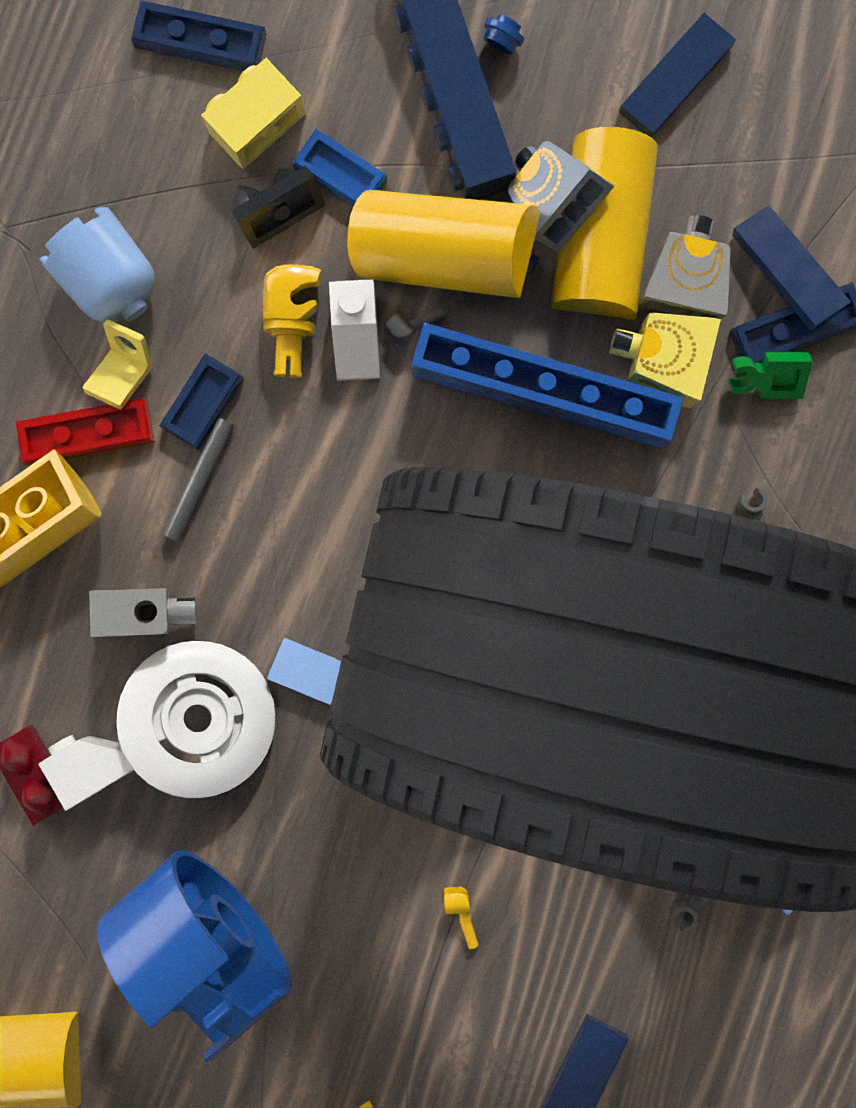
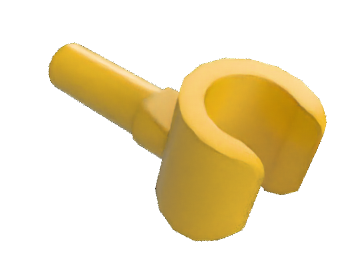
M463 887L444 888L445 915L459 914L460 924L468 948L474 949L478 947L479 944L471 922L467 890Z

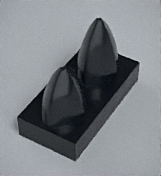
M304 166L297 171L278 169L273 185L262 192L252 187L238 185L234 199L235 208L231 212L247 241L254 249L326 204L314 176L307 166Z

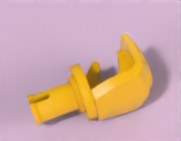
M281 265L276 266L265 275L263 331L276 338L275 370L273 373L276 377L285 378L286 360H290V378L302 377V340L309 336H314L316 333V325L306 320L317 312L318 305L315 300L296 305L290 298L301 290L320 286L322 281L321 270L313 266Z

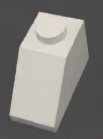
M374 280L329 282L331 328L337 381L380 379Z
M70 735L49 747L48 750L52 756L39 763L41 770L65 811L134 771L125 758L120 743L93 736L76 741L73 735Z

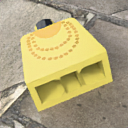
M650 313L642 322L639 334L616 328L609 354L632 359L628 375L629 382L683 397L682 406L692 408L702 398L721 319Z

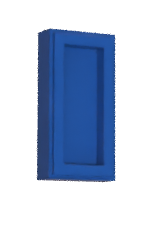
M318 129L314 130L292 162L293 169L296 171L307 166L314 176L317 185L351 207H354L355 202L363 192L367 190L381 191L387 182V174Z

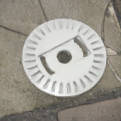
M208 641L181 642L155 652L133 672L120 696L116 720L117 734L125 758L136 774L146 783L172 796L183 798L211 797L240 785L262 763L271 745L275 729L274 701L263 675L242 654L224 645ZM195 674L207 675L227 685L234 693V696L228 698L217 686L206 682H197ZM193 705L204 706L210 712V725L202 732H193L185 726L184 713ZM167 739L174 748L183 753L198 754L199 763H190L175 758L162 747L159 741Z

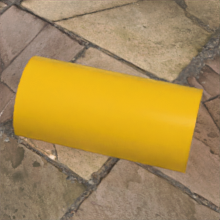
M620 127L588 129L579 133L574 138L571 156L614 185V188L557 254L550 309L635 320L640 296L658 144L650 136L632 129Z
M367 190L359 196L351 212L347 234L349 260L354 272L363 279L520 298L541 212L535 205Z
M55 449L0 487V588L101 517L100 508L84 482Z
M78 1012L0 1016V1108H78L82 1102Z

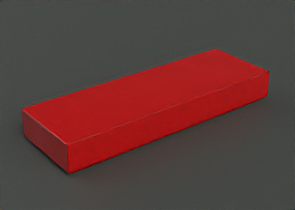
M145 398L129 400L122 409L107 404L15 422L22 464L26 466H31L54 449L64 459L155 442L148 401Z

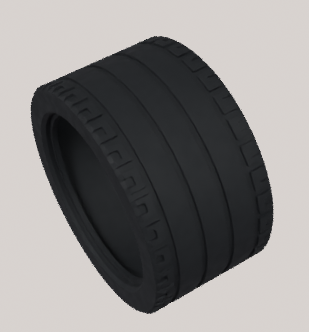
M410 467L399 469L384 478L376 509L380 520L373 523L361 577L365 578L366 581L364 589L357 591L345 642L350 645L349 654L342 656L330 711L334 718L327 721L319 755L326 769L334 778L356 792L412 817L502 848L572 868L673 892L738 904L806 912H844L856 909L855 548L791 529L719 511L634 493L541 477L452 467Z

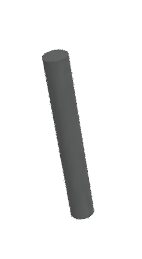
M218 418L162 534L163 536L179 542L234 427L232 423Z

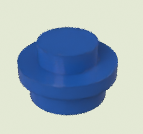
M499 14L497 19L487 18L484 24L486 29L483 36L484 41L506 54L512 55L516 47H521L525 40L519 33L521 26L505 15Z

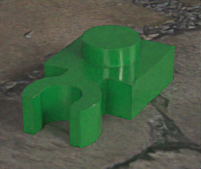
M765 352L763 363H755L748 357H737L732 360L735 373H746V375L741 378H729L728 384L731 392L735 394H746L757 388L760 399H803L813 361L809 352Z

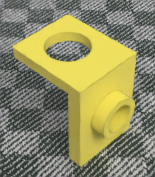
M106 319L103 326L111 350L84 384L83 389L86 394L115 408L122 409L153 365L143 335ZM118 336L129 340L137 350L128 347Z

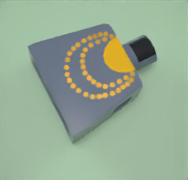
M546 141L537 150L530 146L518 153L515 165L520 172L509 184L508 193L513 203L535 205L540 210L541 215L535 240L559 253L579 227L614 188V185L550 141Z

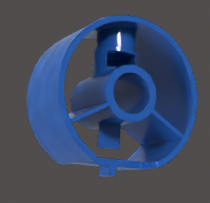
M178 850L174 852L99 919L97 937L102 956L115 983L129 1004L150 1028L156 1026L171 1011L180 1012L183 1010L214 1043L203 1053L205 1062L216 1059L292 990V977L286 959L261 917L227 878L208 862L188 851Z

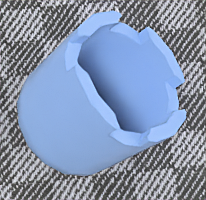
M99 207L94 210L97 218L83 224L77 217L60 229L45 245L51 254L49 257L47 255L40 257L39 261L77 306L92 320L104 323L106 319L114 322L125 318L127 322H130L139 317L148 308L145 301L153 290L155 272L108 207Z

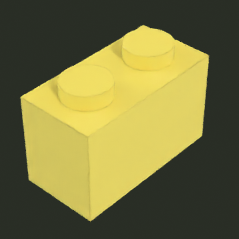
M267 58L257 66L248 67L240 75L238 83L225 94L215 96L208 103L206 111L201 114L209 134L242 170L306 115L301 94Z

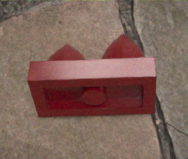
M30 725L0 742V770L31 824L34 826L63 809V806L39 766L40 762L51 755L34 726Z

